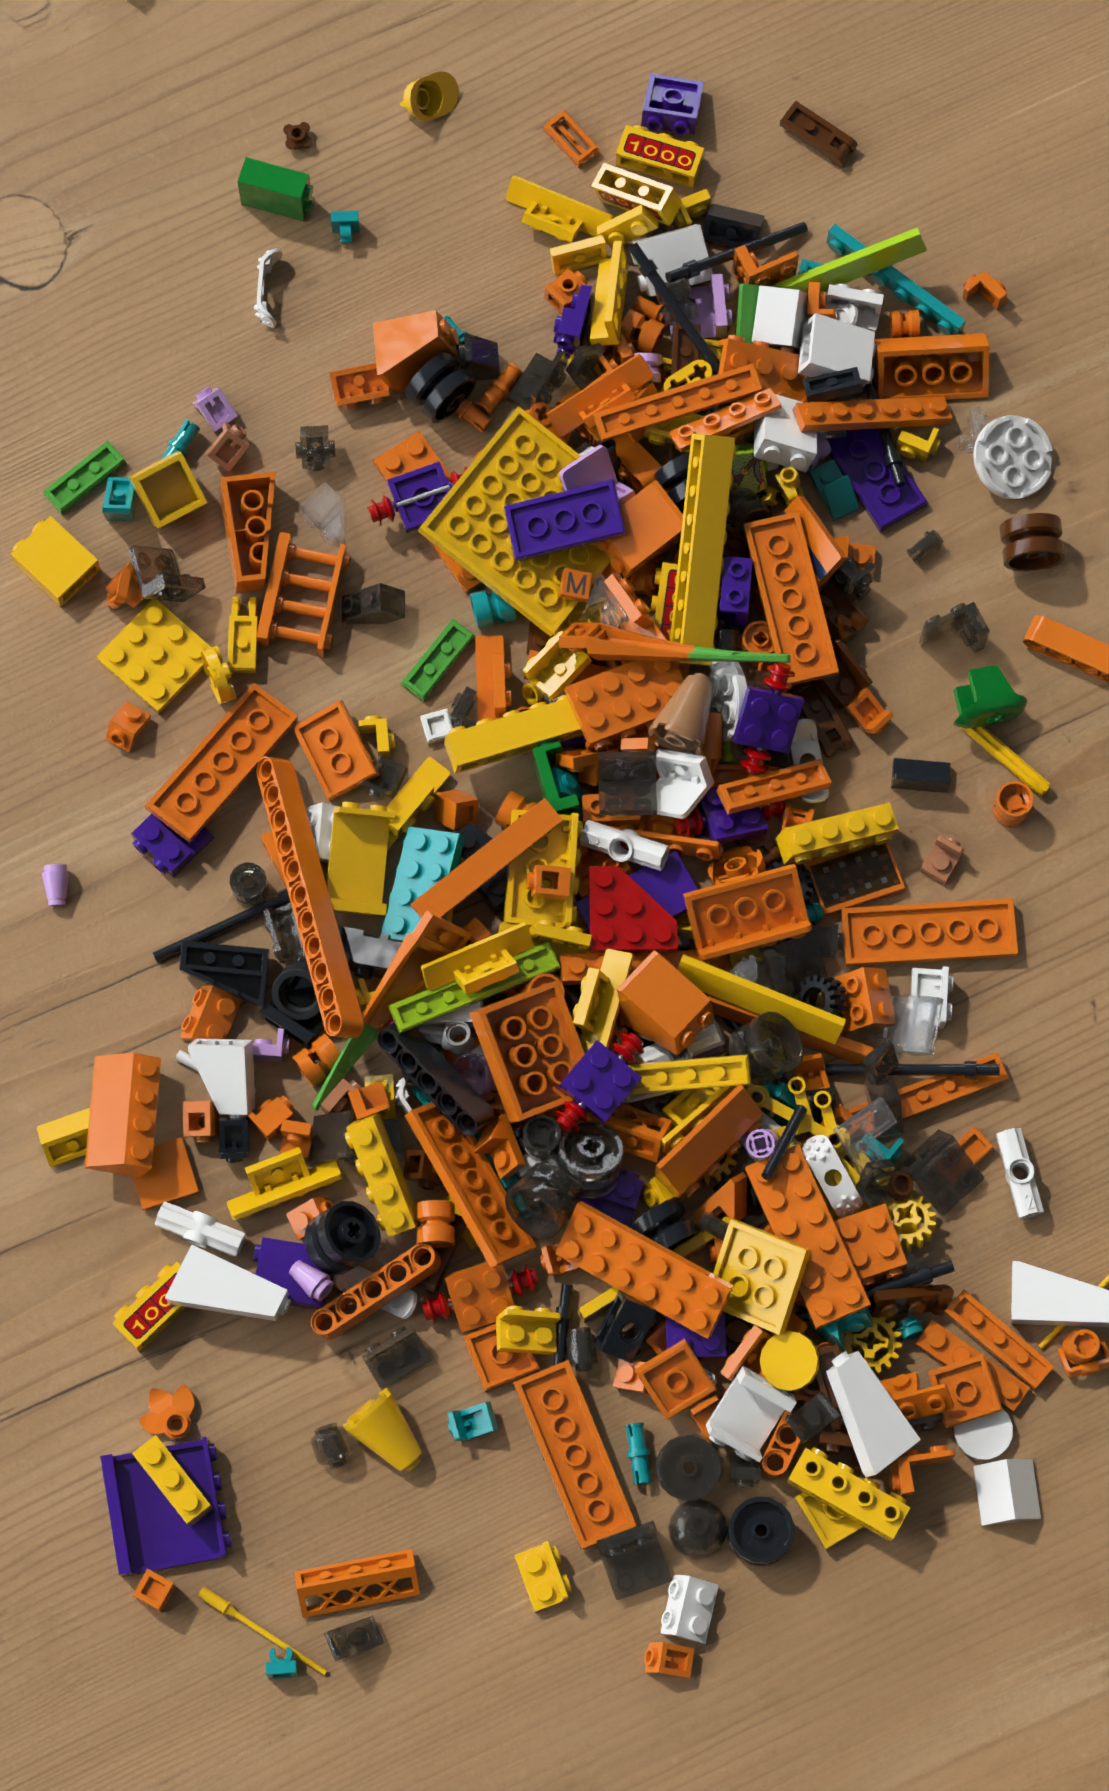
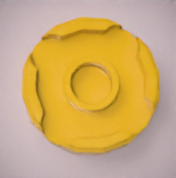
M785 1331L783 1335L775 1334L766 1342L761 1351L760 1365L762 1374L770 1384L778 1389L787 1391L803 1389L814 1380L818 1373L819 1353L813 1341L802 1333Z

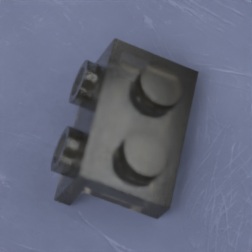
M291 902L277 909H265V927L271 934L274 944L273 953L279 962L291 965L296 963L299 956L306 960Z
M403 1326L390 1335L392 1339L384 1344L378 1341L365 1349L367 1354L362 1356L363 1361L381 1391L432 1361L431 1356L413 1326L409 1329Z

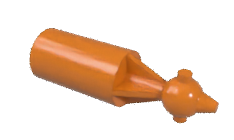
M709 712L704 748L701 754H699V756L706 757L714 780L711 788L720 785V781L714 777V773L719 759L722 758V712Z

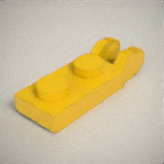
M233 596L232 612L229 615L227 665L230 673H256L257 597H250L248 602L249 616H239L241 602L238 596Z

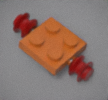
M484 1262L444 1275L450 1295L448 1302L446 1297L438 1292L436 1300L431 1301L426 1296L427 1302L422 1304L426 1320L432 1319L435 1325L436 1318L441 1316L448 1321L451 1314L450 1307L451 1311H455L460 1331L463 1333L496 1322V1317L506 1307L515 1306L511 1295L513 1289L516 1294L523 1297L525 1289L529 1288L535 1293L534 1286H538L539 1283L534 1268L528 1270L527 1265H525L524 1271L520 1273L513 1268L510 1279L507 1280L502 1264L491 1268L488 1262Z

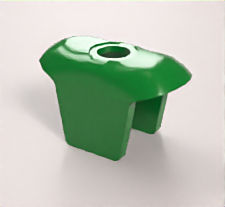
M996 665L971 669L967 674L970 685L958 686L953 691L959 712V717L953 725L965 729L1009 722L1017 718L1027 705V699L1014 692Z

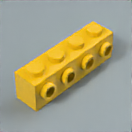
M889 802L786 827L776 837V841L784 865L794 862L796 864H803L811 861L814 857L822 856L827 858L838 854L839 851L847 849L849 851H856L867 844L875 843V845L887 843L892 840L891 837L899 828L891 803Z
M378 1112L352 1122L346 1127L348 1132L345 1133V1138L349 1148H354L358 1157L355 1161L360 1176H365L369 1187H366V1192L372 1204L375 1203L379 1212L377 1221L381 1230H386L388 1237L415 1228L420 1223L417 1221V1209L380 1113Z
M815 1447L811 1450L805 1448L786 1483L891 1542L911 1508L905 1505L907 1500L894 1492H891L890 1495L879 1490L881 1485L870 1478L865 1477L862 1480L853 1475L854 1470L841 1462L837 1465L827 1460L828 1455Z

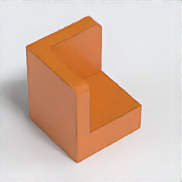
M460 790L435 793L433 819L453 830L462 829L471 822L477 826L479 799Z
M380 1081L348 1092L357 1120L391 1109L383 1083Z
M147 1569L133 1596L154 1609L163 1612L177 1586L168 1579Z

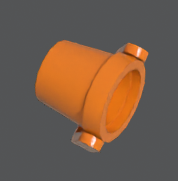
M128 562L106 586L105 589L108 591L106 606L116 609L125 602L134 608L152 589L132 563Z
M1080 1328L1069 1332L1063 1339L1062 1348L1057 1349L1067 1377L1085 1376L1109 1368V1351L1103 1337L1098 1338L1091 1330ZM1101 1350L1105 1359L1097 1361L1096 1359L1099 1357ZM1068 1362L1076 1367L1070 1368Z

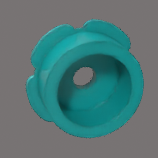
M914 1316L907 1317L898 1323L899 1328L896 1331L901 1332L903 1341H909L924 1332L921 1326L923 1321L921 1319L915 1320Z

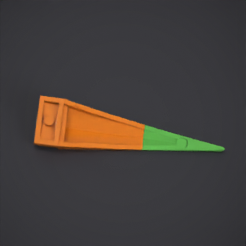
M574 622L559 636V648H569L570 652H582L587 648V654L595 660L791 663L789 654L741 652L688 645L638 634L598 622Z
M428 910L425 912L413 933H407L363 1012L364 1027L361 1035L355 1039H348L314 1100L312 1109L315 1111L319 1110L321 1103L377 1039L378 1032L393 1021L388 1008L389 1005L421 993L426 988L421 966L464 948L471 937L470 933Z

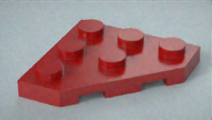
M589 866L590 935H592L590 953H605L607 949L623 952H652L653 950L656 952H677L676 919L619 866Z

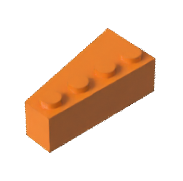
M276 471L220 478L219 495L235 594L263 591Z

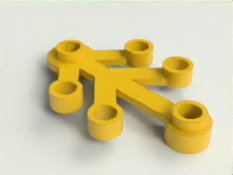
M799 1076L791 1078L788 1082L790 1092L794 1094L797 1105L807 1108V1113L795 1135L810 1132L814 1135L827 1136L829 1139L831 1134H837L840 1137V1142L837 1145L832 1144L837 1154L843 1152L849 1145L850 1137L844 1127L836 1124L831 1107V1094L823 1090L817 1092L814 1096L815 1105L821 1108L824 1127L813 1119L805 1092V1080ZM794 1080L802 1082L803 1087L800 1091H795L792 1088ZM755 1085L748 1089L747 1092L751 1097L755 1091L762 1093V1101L759 1103L755 1102L759 1108L765 1107L788 1121L790 1120L794 1110L771 1098L766 1087ZM820 1094L828 1096V1103L826 1105L818 1103L817 1098ZM786 1126L766 1129L773 1130L780 1139ZM792 1142L789 1148L793 1145L799 1144L802 1150L804 1143L800 1144L799 1142Z

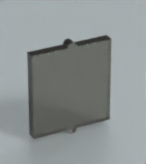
M349 1110L314 1116V1133L309 1163L316 1164L350 1158L351 1149L347 1144L345 1133L348 1132L346 1127L354 1121V1111Z

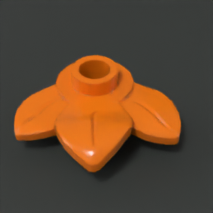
M182 1384L173 1396L164 1390L151 1389L148 1399L151 1412L139 1418L143 1428L153 1435L165 1434L173 1440L185 1438L192 1428L189 1416L195 1407L190 1389L185 1384ZM174 1421H182L183 1425L180 1430L172 1429Z

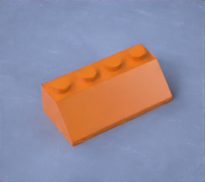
M985 333L875 339V376L880 399L944 396L946 400L989 397V343Z
M138 1053L95 1057L85 1158L86 1169L141 1178L152 1169L161 1067L160 1057Z
M741 1084L724 1098L656 1165L655 1177L679 1200L685 1195L690 1198L700 1188L701 1185L698 1182L705 1175L710 1178L722 1166L719 1161L726 1155L732 1157L742 1147L740 1141L747 1134L749 1135L752 1131L763 1126L760 1122L763 1119V1112Z

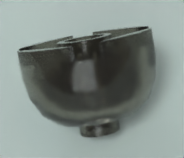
M703 1499L687 1500L679 1505L671 1515L668 1526L669 1538L674 1548L684 1556L696 1560L709 1558L717 1553L724 1544L728 1531L726 1517L721 1509L711 1501Z

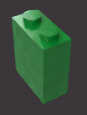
M245 157L237 181L241 205L304 222L306 214L312 212L315 197H312L313 186L310 185L309 174Z

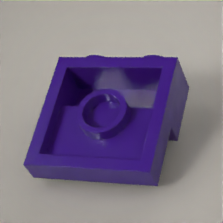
M650 73L641 126L647 127L652 132H659L662 129L673 131L678 136L695 135L704 82Z
M581 284L579 294H573L571 308L564 307L562 317H556L553 343H557L556 354L561 358L570 359L573 353L582 348L591 312L592 286Z
M153 814L146 818L131 833L134 840L132 845L142 855L148 853L154 859L152 864L163 875L168 872L173 878L214 839L213 835L204 827L189 843Z
M595 1161L594 1165L588 1163L575 1207L577 1203L582 1201L620 1223L629 1226L632 1222L644 1181L639 1180L640 1175L633 1171L623 1170V1173L620 1174L611 1171L612 1166L605 1162Z

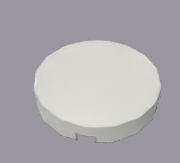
M1003 1409V1411L954 1426L953 1436L957 1447L970 1456V1458L988 1461L999 1457L1008 1448L1013 1437V1425L1009 1415Z

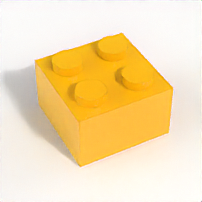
M179 451L128 477L152 524L157 529L208 503L182 452Z

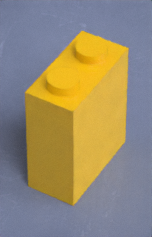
M51 516L45 521L41 520L34 526L32 534L26 540L18 541L10 554L13 563L60 607L101 570L98 559Z

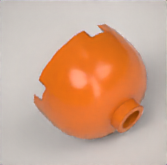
M749 846L735 847L724 851L721 854V860L716 864L712 861L708 868L712 885L767 871L761 851L757 849V852H754Z

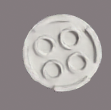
M1007 415L991 421L979 433L974 446V465L979 479L992 493L1006 499H1021L1035 494L1048 481L1051 475V451L1053 449L1047 434L1035 421L1021 416Z
M711 662V666L709 665L711 669L709 678L713 685L710 712H722V742H733L734 732L747 689L746 679L738 662Z

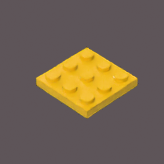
M154 597L96 658L97 661L148 706L160 714L204 668L201 652L211 648V646Z
M730 1219L713 1272L714 1275L734 1285L723 1311L778 1335H783L811 1250L739 1220Z

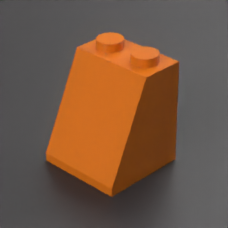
M437 310L373 323L377 375L396 394L406 390L415 374L436 355L442 352H449L453 357L456 356V345L459 344L457 330L453 329L447 319H444Z
M657 480L653 481L621 506L627 535L595 543L601 551L604 550L608 555L613 569L621 573L624 578L629 577L677 545L681 539L683 514Z
M654 950L617 988L623 1023L677 1056L684 1048H688L693 1043L699 1032L703 1028H707L714 1018L711 999Z

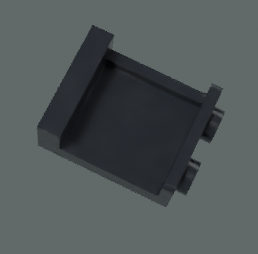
M300 956L296 960V963H307V961ZM293 976L288 979L285 984V992L293 1003L306 1007L315 1002L316 994L312 982L301 976ZM273 999L270 1004L266 1003L260 1011L261 1018L277 1029H284L287 1036L307 1049L311 1048L312 1042L318 1038L324 1029L320 1011L316 1016L308 1020L297 1021L281 1013L274 1004Z

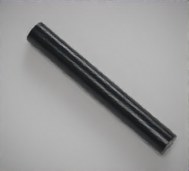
M802 1105L796 1106L761 1174L763 1179L767 1181L773 1179L807 1113L806 1107Z

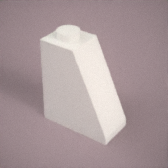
M196 1038L188 1045V1052L218 1113L229 1114L230 1118L246 1117L255 1108L253 1041Z

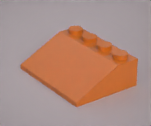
M558 980L469 1012L510 1123L532 1117L562 1105L565 1101L575 1100L559 1087V1084L585 1053Z

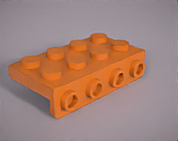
M728 335V339L719 340L718 346L723 348L718 374L753 363L762 386V391L771 388L774 394L800 402H807L803 379L811 377L798 374L800 355L794 354L795 349L789 347H778V350L769 348V343L763 341H753V344L744 342V337ZM744 397V398H741V399H738V400H735V401H732V402H729V403H730V404H733V403H736V402H738V401H740V400H743V399H745V398H747V397Z
M632 661L566 686L564 691L585 736L587 750L595 748L596 751H600L609 747L611 741L619 738H633L637 735V731L645 728L649 730L650 725L684 679L676 661Z
M795 864L683 894L697 954L701 960L708 962L720 960L723 955L733 952L734 954L746 953L751 950V947L759 945L765 947L777 944L778 940L788 937L790 939H798L804 937L807 932L812 930Z
M886 1204L834 1221L864 1289L874 1286L876 1284L875 1280L884 1277L887 1280H893L904 1274L903 1271L907 1269L908 1263ZM798 1290L794 1302L795 1306H803V1309H806Z

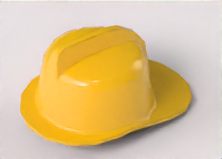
M444 71L431 73L411 82L406 87L400 106L405 107L409 114L415 116L419 121H432L448 114L454 109L459 97L458 84L450 73Z

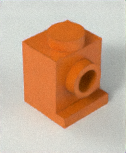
M568 268L550 285L547 284L545 286L544 298L562 315L564 307L571 308L573 294H579L581 284L586 285L588 282L579 271L573 273ZM567 285H569V286L572 287V288H571V289H565L564 287H566Z
M537 864L533 868V872H528L526 889L531 890V897L555 899L564 902L570 894L571 868ZM542 880H548L551 887L543 888Z
M284 1095L280 1098L277 1096L273 1101L271 1099L266 1100L257 1109L259 1113L255 1115L251 1112L248 1114V1118L269 1142L281 1132L283 1119L291 1121L295 1119L292 1112L294 1106Z
M213 1101L183 1102V1137H194V1143L212 1142L213 1136H219V1113Z

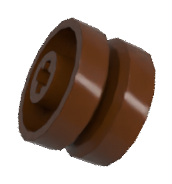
M1031 513L1015 516L1001 523L999 528L1001 542L1006 545L1002 551L1003 563L1007 569L1014 571H1036L1053 567L1064 561L1066 557L1064 543L1058 539L1063 533L1062 523L1057 515Z

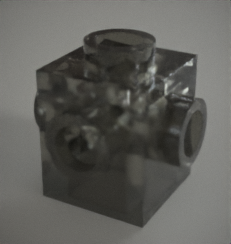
M328 425L300 427V442H295L296 459H302V469L309 468L312 471H320L330 467V457H336L335 440H329Z

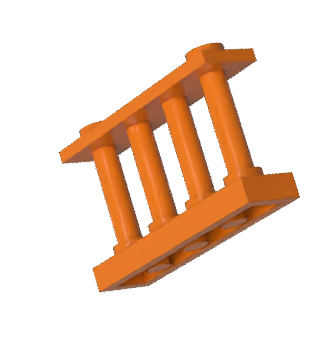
M279 533L256 634L258 646L269 648L270 640L280 637L317 644L318 657L324 658L326 649L330 650L333 642V633H330L342 574L343 571H348L351 555L347 554L346 544L340 543L338 555L297 548L296 544H292L291 534ZM295 558L335 566L332 581L291 574L290 570H287L288 561H293ZM289 584L329 592L326 607L284 600V596H281L282 587H287ZM287 611L324 618L321 632L319 634L278 626V623L275 622L276 614Z

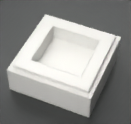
M447 709L420 716L428 745L444 741L446 734H449V731L453 729Z

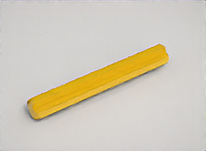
M961 728L1039 796H1043L1050 789V782L987 728Z

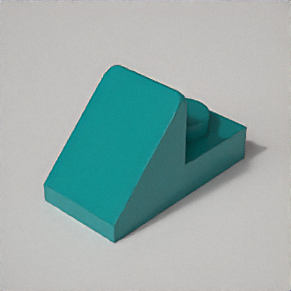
M834 459L809 471L808 475L833 521L859 510L848 475L843 477Z
M108 477L102 512L107 521L133 522L135 520L134 498L136 491L129 478Z
M868 1308L817 1330L808 1313V1319L814 1331L834 1345L839 1344V1348L842 1351H845V1331L858 1332L864 1328L873 1327L872 1316Z

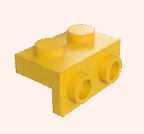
M563 631L551 637L546 646L536 656L532 657L523 669L529 682L551 701H554L564 691L565 687L592 662L590 657L583 651L570 652L569 648H559V636Z

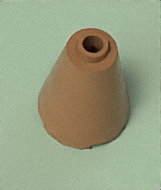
M694 673V675H688L648 730L650 737L653 733L657 736L656 742L671 751L686 753L689 750L694 751V755L701 754L704 748L713 693V685L710 682V678L701 673Z

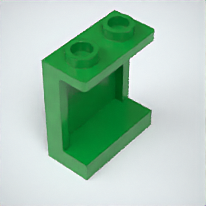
M552 740L537 744V747L533 748V768L542 798H546L558 814H579L577 795L559 798L550 766L556 764L555 753L562 752L560 741L553 743Z

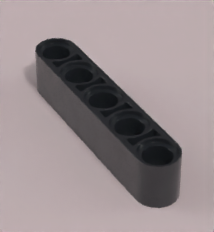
M393 1022L378 1032L377 1042L380 1048L461 1133L466 1136H473L493 1123L494 1112L491 1106L416 1028L399 1034L396 1024Z

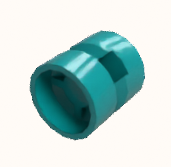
M485 590L470 593L471 606L478 629L493 626L496 620L501 624L516 621L515 608L494 591L489 594Z

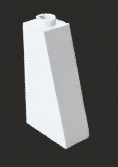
M191 1245L165 1296L167 1302L172 1305L276 1321L279 1314L284 1316L291 1303V1300L288 1299L289 1293L287 1289L194 1245Z
M1013 1261L1011 1324L1109 1327V1290L1020 1261Z
M845 1351L831 1361L834 1366L827 1370L826 1373L862 1473L865 1477L878 1474L921 1439L860 1352L848 1354Z

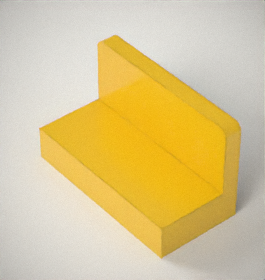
M90 1108L37 1126L41 1146L50 1167L86 1155Z

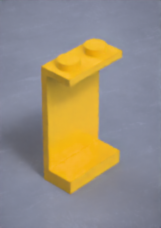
M342 802V806L333 808L326 883L333 911L386 916L387 904H383L382 901L390 819L395 818L396 812H388L387 806L370 805V809L359 808V803Z

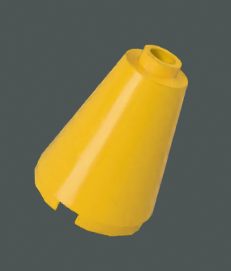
M385 1388L377 1393L380 1396L377 1400H368L346 1420L347 1423L343 1424L342 1427L398 1471L405 1468L409 1472L421 1462L418 1456L422 1451L392 1392Z

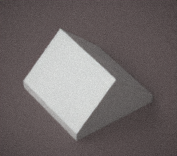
M759 286L752 342L763 341L770 345L801 349L803 324L807 321L808 293L801 290Z
M1005 1459L973 1466L982 1526L1041 1519L1032 1459Z

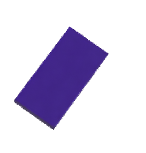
M878 429L837 430L825 437L831 447L829 456L835 460L843 477L849 476L854 494L879 532L927 506L928 501L903 464L901 469L906 484L899 488L895 487L891 471L885 465L883 458L885 452Z
M614 479L504 506L516 562L627 535Z
M676 851L668 855V859L661 871L646 866L628 875L673 918L687 911L683 894L698 890ZM588 896L576 902L575 906H577V911L590 932V900Z

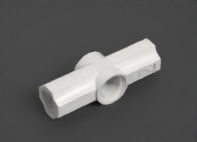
M587 820L580 838V845L607 853L618 862L628 860L661 871L668 859V845L640 837L632 829L621 831ZM620 841L626 842L629 850L624 849Z
M713 1019L711 1024L707 1028H703L695 1037L693 1043L688 1048H684L678 1056L659 1044L654 1043L643 1048L645 1051L643 1054L636 1053L635 1058L637 1063L674 1061L677 1058H682L683 1060L692 1059L693 1056L725 1044V1040L718 1022Z
M1012 1128L997 1133L996 1138L1006 1171L1005 1179L1011 1189L1018 1219H1026L1042 1214L1044 1210L1034 1178V1166L1029 1160L1021 1128ZM1015 1167L1023 1168L1027 1173V1178L1023 1180L1014 1177L1012 1169Z
M165 1201L160 1207L155 1221V1226L180 1235L191 1244L202 1248H207L208 1246L236 1258L241 1251L246 1237V1233L218 1223L217 1219L198 1211L190 1212Z

